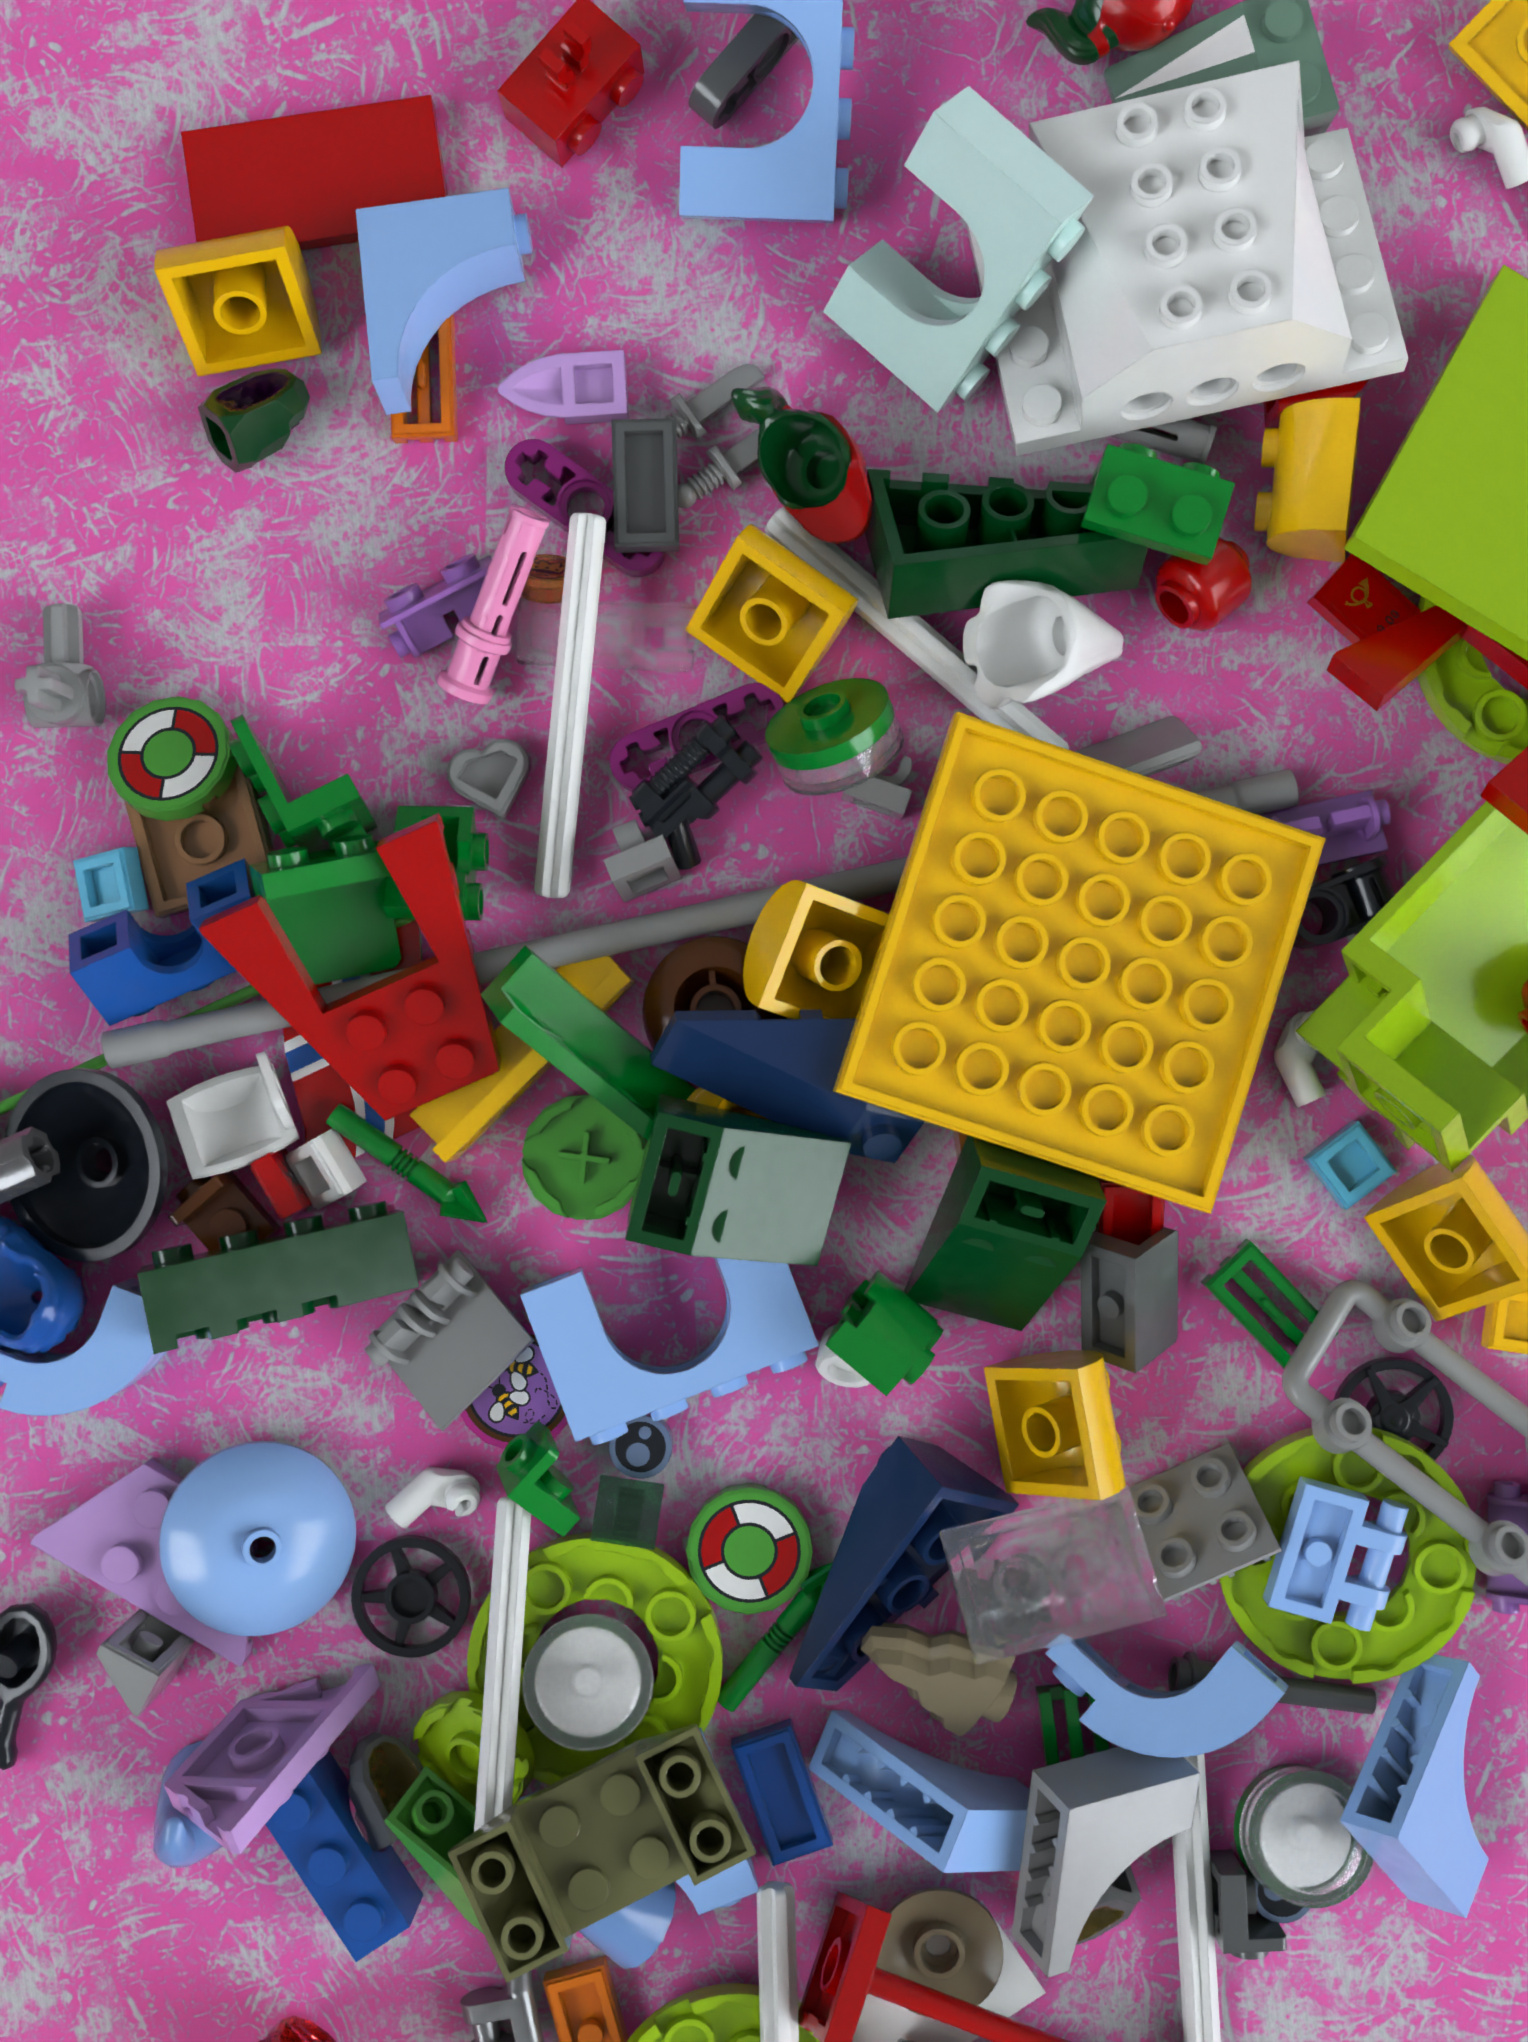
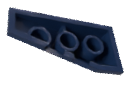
M821 1009L799 1010V1019L764 1020L761 1019V1016L755 1010L675 1011L650 1054L651 1065L773 1122L850 1140L849 1154L896 1163L924 1124V1121L833 1092L856 1018L823 1019Z
M898 1436L893 1444L881 1454L877 1466L862 1485L789 1676L795 1687L838 1691L871 1660L861 1650L862 1639L872 1626H881L883 1623H894L903 1613L911 1610L918 1604L925 1609L939 1595L933 1585L959 1560L968 1568L982 1555L1018 1507L1019 1503L1010 1494L938 1445Z

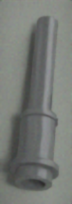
M1189 1651L1185 1652L1183 1657L1174 1656L1170 1662L1168 1672L1169 1691L1184 1689L1198 1683L1207 1676L1217 1662L1199 1660L1195 1652ZM1280 1677L1289 1687L1277 1703L1370 1715L1375 1712L1376 1693L1373 1688Z

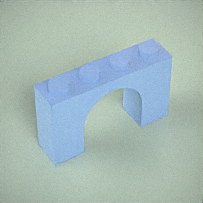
M683 0L687 12L758 14L770 17L784 24L797 36L807 52L812 67L813 88L808 106L799 122L785 136L773 143L755 148L680 146L679 216L687 219L833 224L834 209H847L849 168L836 167L837 140H850L852 98H839L840 70H853L855 27H842L843 0Z
M714 1258L726 1294V1310L722 1326L715 1339L703 1352L686 1362L671 1366H654L636 1361L623 1353L613 1343L603 1325L582 1267L522 1289L520 1293L521 1300L575 1442L590 1437L592 1445L611 1441L629 1431L626 1425L628 1421L649 1413L653 1421L666 1419L689 1407L686 1398L709 1389L713 1397L723 1396L746 1386L749 1383L746 1377L747 1374L770 1366L772 1373L775 1374L805 1363L808 1360L805 1351L819 1345L788 1264Z

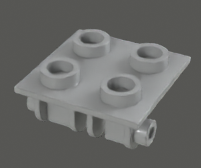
M457 1250L446 1262H442L437 1267L438 1270L418 1290L415 1289L410 1294V1297L404 1303H401L397 1310L377 1330H374L369 1335L371 1343L365 1348L368 1356L379 1366L383 1367L387 1362L442 1431L535 1341L460 1250Z
M1230 1443L1128 1487L1114 1495L1160 1604L1172 1599L1175 1601L1181 1600V1595L1208 1583L1213 1586L1217 1584V1579L1226 1575L1231 1578L1235 1576L1234 1572L1263 1559L1265 1562L1270 1561V1556L1282 1551Z

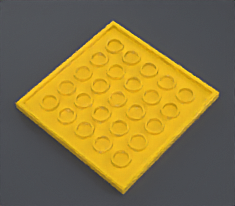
M956 712L952 716L833 1092L1211 1214L1326 838Z

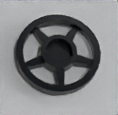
M1400 1357L1378 1358L1360 1365L1343 1380L1335 1394L1334 1400L1349 1398L1357 1385L1364 1379H1368L1374 1396L1370 1398L1365 1408L1371 1416L1372 1427L1393 1433L1406 1440H1410L1414 1436L1431 1442L1424 1452L1434 1460L1448 1446L1454 1423L1452 1401L1447 1389L1438 1377L1421 1364ZM1390 1369H1401L1413 1372L1423 1377L1424 1380L1405 1395L1397 1390H1387L1376 1373ZM1432 1389L1438 1398L1440 1406V1423L1437 1433L1420 1424V1412L1418 1409Z
M417 1535L397 1537L378 1546L360 1565L352 1585V1610L355 1620L365 1637L384 1652L406 1658L430 1655L449 1644L464 1625L471 1605L470 1580L459 1557L439 1541ZM402 1548H419L429 1551L441 1558L445 1563L429 1573L420 1569H412ZM391 1552L397 1575L388 1584L387 1588L364 1591L365 1581L371 1567L379 1558ZM450 1570L456 1578L460 1594L459 1609L456 1617L437 1601L438 1588L436 1584ZM364 1602L385 1604L388 1613L398 1621L395 1641L383 1635L374 1626L367 1614ZM428 1616L450 1627L443 1635L433 1641L417 1645L404 1644L411 1624L419 1623Z

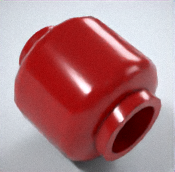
M1220 537L1218 538L1212 560L1207 566L1174 555L1170 556L1161 564L1156 574L1155 601L1159 610L1171 624L1178 628L1206 631L1216 627L1243 605L1252 591V576L1249 570L1250 562L1248 556L1238 544L1226 541Z

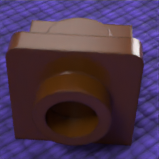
M232 1171L215 1175L213 1178L209 1176L192 1180L176 1195V1198L182 1205L168 1216L176 1227L186 1224L209 1251L220 1249L218 1237L257 1229L259 1240L270 1238L281 1228Z

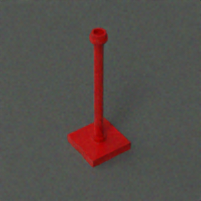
M837 1891L798 2010V2024L805 2030L813 2032V2036L820 2042L853 2041L867 1994L992 2042H1071L876 1967L892 1914Z

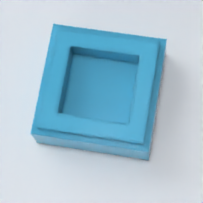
M121 847L73 860L85 923L98 922L128 909L130 914L149 910L137 847Z
M1358 1120L1350 1121L1303 1157L1304 1161L1340 1208L1345 1210L1349 1209L1397 1172Z

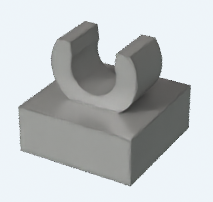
M872 745L864 755L862 762L863 772L851 769L841 799L901 820L913 791L901 786L911 773L912 760L910 757L904 756L897 773L892 776L881 775L875 767V760L880 747Z
M636 819L612 829L621 852L603 861L612 883L624 903L682 879L663 834L646 841Z

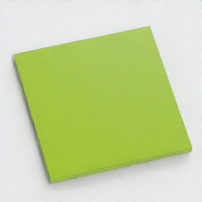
M1503 265L1491 280L1344 549L1528 661V279Z

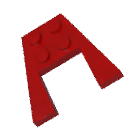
M1437 605L1337 651L1332 656L1327 668L1330 674L1374 710L1378 711L1457 641L1463 638L1528 690V661ZM1528 746L1487 783L1480 795L1527 835Z
M439 813L380 839L376 847L435 956L326 1004L267 901L260 895L205 919L199 927V931L211 945L385 1121L500 1071L501 1057L489 1008L481 996L484 988L480 985L474 960L475 951L470 931L466 928L459 899L460 890L453 862L450 863L443 834L444 825Z

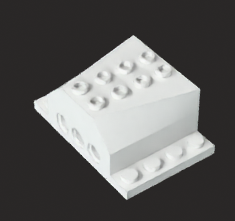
M1299 60L1029 123V139L1092 193L1094 197L1078 219L1085 227L1083 234L1064 258L1059 262L1055 259L1051 260L1045 269V272L1052 277L1049 285L1029 309L1025 311L1020 307L1013 318L1020 324V328L1007 346L995 356L1016 456L1404 372L1409 358L1348 127L1304 137ZM967 224L970 246L982 293L984 285L983 257L979 244Z

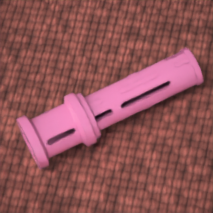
M512 504L509 507L507 520L488 566L487 574L471 616H465L462 621L458 622L455 634L459 637L449 667L447 670L439 672L436 680L438 686L446 692L472 703L489 704L491 702L494 692L489 686L501 655H507L512 647V636L507 630L527 582L545 530L550 524V520L544 515L520 505Z

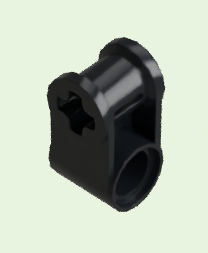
M1386 854L1331 875V879L1311 886L1307 902L1313 903L1321 911L1323 918L1322 927L1315 935L1308 932L1300 922L1293 947L1304 949L1332 943L1351 934H1358L1395 896L1385 871V867L1389 863Z

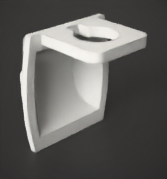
M265 1051L256 1054L259 1066L211 1078L166 1101L192 1179L205 1178L245 1167L270 1152L275 1153L300 1139L273 1063L271 1064Z

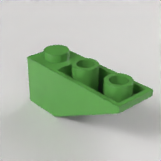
M425 1766L384 1822L463 1917L483 1933L447 1854L450 1848L474 1832L476 1807Z

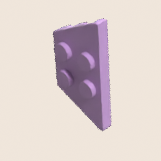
M150 1459L33 1537L30 1544L237 1666L241 1667L252 1651V1640H249V1636L224 1633L201 1623L181 1606L166 1582L159 1553L160 1527L167 1504L184 1477L157 1461ZM259 1538L255 1539L250 1545L249 1552L253 1556L258 1552Z
M363 1664L354 1667L352 1677L346 1684L322 1691L318 1679L314 1678L294 1684L282 1691L266 1692L240 1700L164 1783L172 1806L229 1852L241 1854L277 1809L292 1796L293 1790L317 1761L327 1754L331 1744L381 1686L374 1665Z

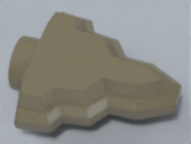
M883 1623L881 1626H872L862 1639L861 1650L890 1679L905 1685L909 1696L919 1701L922 1707L930 1711V1717L941 1722L945 1729L960 1737L968 1732L980 1717L994 1723H999L1004 1719L1011 1707L1017 1688V1675L1010 1669L1017 1655V1647L1011 1645L1007 1639L990 1633L976 1638L954 1630L931 1635L907 1624Z

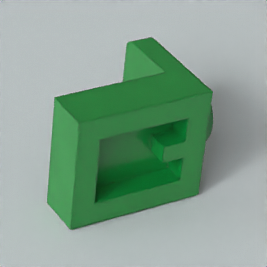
M537 1421L525 1434L517 1435L508 1443L496 1468L507 1497L564 1537L581 1519L570 1495L574 1487L570 1480L552 1465L559 1457V1450L549 1428L540 1421Z

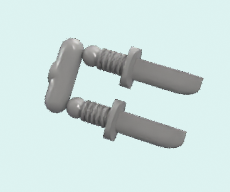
M754 364L739 366L687 402H685L680 393L674 396L669 401L676 409V412L672 411L671 416L667 415L666 418H676L677 436L679 438L682 437V433L686 434L688 429L698 439L707 432L702 424L732 403L731 392L733 389H752L763 381L765 377ZM759 428L723 454L717 445L707 450L706 453L713 464L708 463V467L704 466L702 468L703 471L698 470L697 475L694 473L692 478L688 477L686 479V483L678 485L679 507L685 509L692 507L697 499L702 500L703 495L706 497L709 495L708 492L712 493L714 491L713 488H719L718 485L722 486L724 481L729 484L733 491L741 486L743 482L738 475L758 462Z

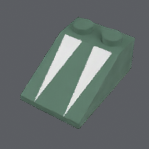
M1308 0L1242 1L1165 39L1150 49L1140 51L1106 68L1103 74L1113 104L1299 60L1304 137L1325 133L1340 109Z

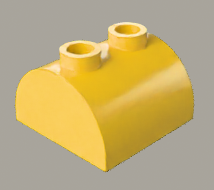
M288 225L168 247L156 251L154 271L198 377L322 354L320 326L311 282L298 241Z
M1321 398L1295 403L1286 407L1280 414L1279 428H1265L1261 467L1274 468L1272 492L1258 491L1254 531L1267 532L1266 545L1271 550L1294 558L1341 563L1345 560L1346 550L1344 547L1348 539L1361 398Z
M750 524L736 537L685 631L754 680L779 694L781 699L788 703L800 691L826 655L852 615L859 599L762 530Z
M791 880L776 890L765 904L754 925L747 945L743 967V984L748 1000L758 1008L790 1019H799V1010L821 1009L823 1019L856 1018L889 914L801 880Z
M1471 1154L1453 1172L1441 1163L1420 1172L1388 1193L1363 1217L1436 1322L1528 1291V1233L1476 1158Z
M1090 1350L1047 1352L1013 1358L984 1367L1006 1493L1101 1501L1124 1489L1126 1482L1120 1454L1121 1439L1116 1431L1109 1393L1110 1378L1104 1365L1102 1353Z

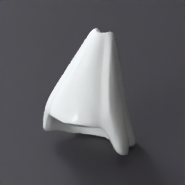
M1004 580L991 583L984 589L979 613L970 618L964 628L963 654L966 664L969 666L975 665L978 669L977 678L974 683V690L977 696L987 707L998 709L1013 701L1027 703L1046 697L1068 686L1081 676L1119 658L1123 651L1124 638L1120 631L1096 613L1052 585L1025 580Z

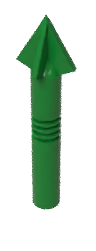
M342 1103L331 1113L326 1121L327 1125L385 1166L389 1167L391 1165V1170L394 1171L396 1169V1174L398 1175L402 1173L401 1177L403 1179L408 1177L406 1181L440 1204V1216L488 1223L466 1180L455 1184L424 1161L418 1162L419 1158L417 1156L413 1158V1153L408 1155L407 1149L403 1151V1146Z
M833 1562L809 1571L806 1580L800 1584L802 1589L721 1686L718 1702L721 1706L730 1712H734L782 1654L781 1651L785 1650L793 1638L810 1620Z

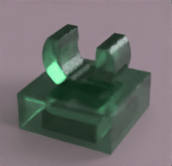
M600 1475L590 1541L655 1550L665 1484Z

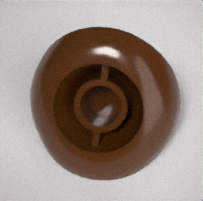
M722 936L702 937L678 946L664 957L654 970L643 999V1024L652 1049L656 1046L675 1011L755 1010L762 1020L788 1019L787 1017L758 1008L748 1000L743 984V967L747 943Z

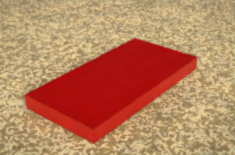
M431 95L181 132L196 242L288 225L292 229L301 250L359 242L356 209L448 196L435 104Z

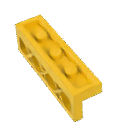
M610 956L560 966L556 970L605 1012L636 983ZM503 1024L494 1031L501 1057L500 1071L418 1106L409 1115L437 1143L432 1150L445 1163L461 1157L552 1066L548 1060Z

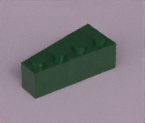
M867 469L866 478L872 498V515L865 536L888 619L980 608L984 589L991 583L1004 580L1041 582L1052 585L1072 597L1138 588L1148 547L1080 527L1093 484L1050 481L1046 490L1026 489L1021 485L1015 484L1013 478L989 477L988 486L949 484V474L923 473L922 482L890 480L891 470Z
M379 1201L347 1209L349 1220L324 1226L322 1215H316L283 1223L285 1235L259 1240L257 1229L218 1237L220 1249L193 1255L192 1245L189 1243L151 1252L153 1264L141 1266L137 1276L153 1353L158 1354L177 1349V1339L195 1335L196 1339L209 1338V1340L237 1334L240 1330L250 1327L249 1322L262 1319L263 1324L280 1323L314 1313L317 1306L328 1304L329 1308H339L418 1288L419 1283L404 1211L394 1210L388 1212L386 1201Z

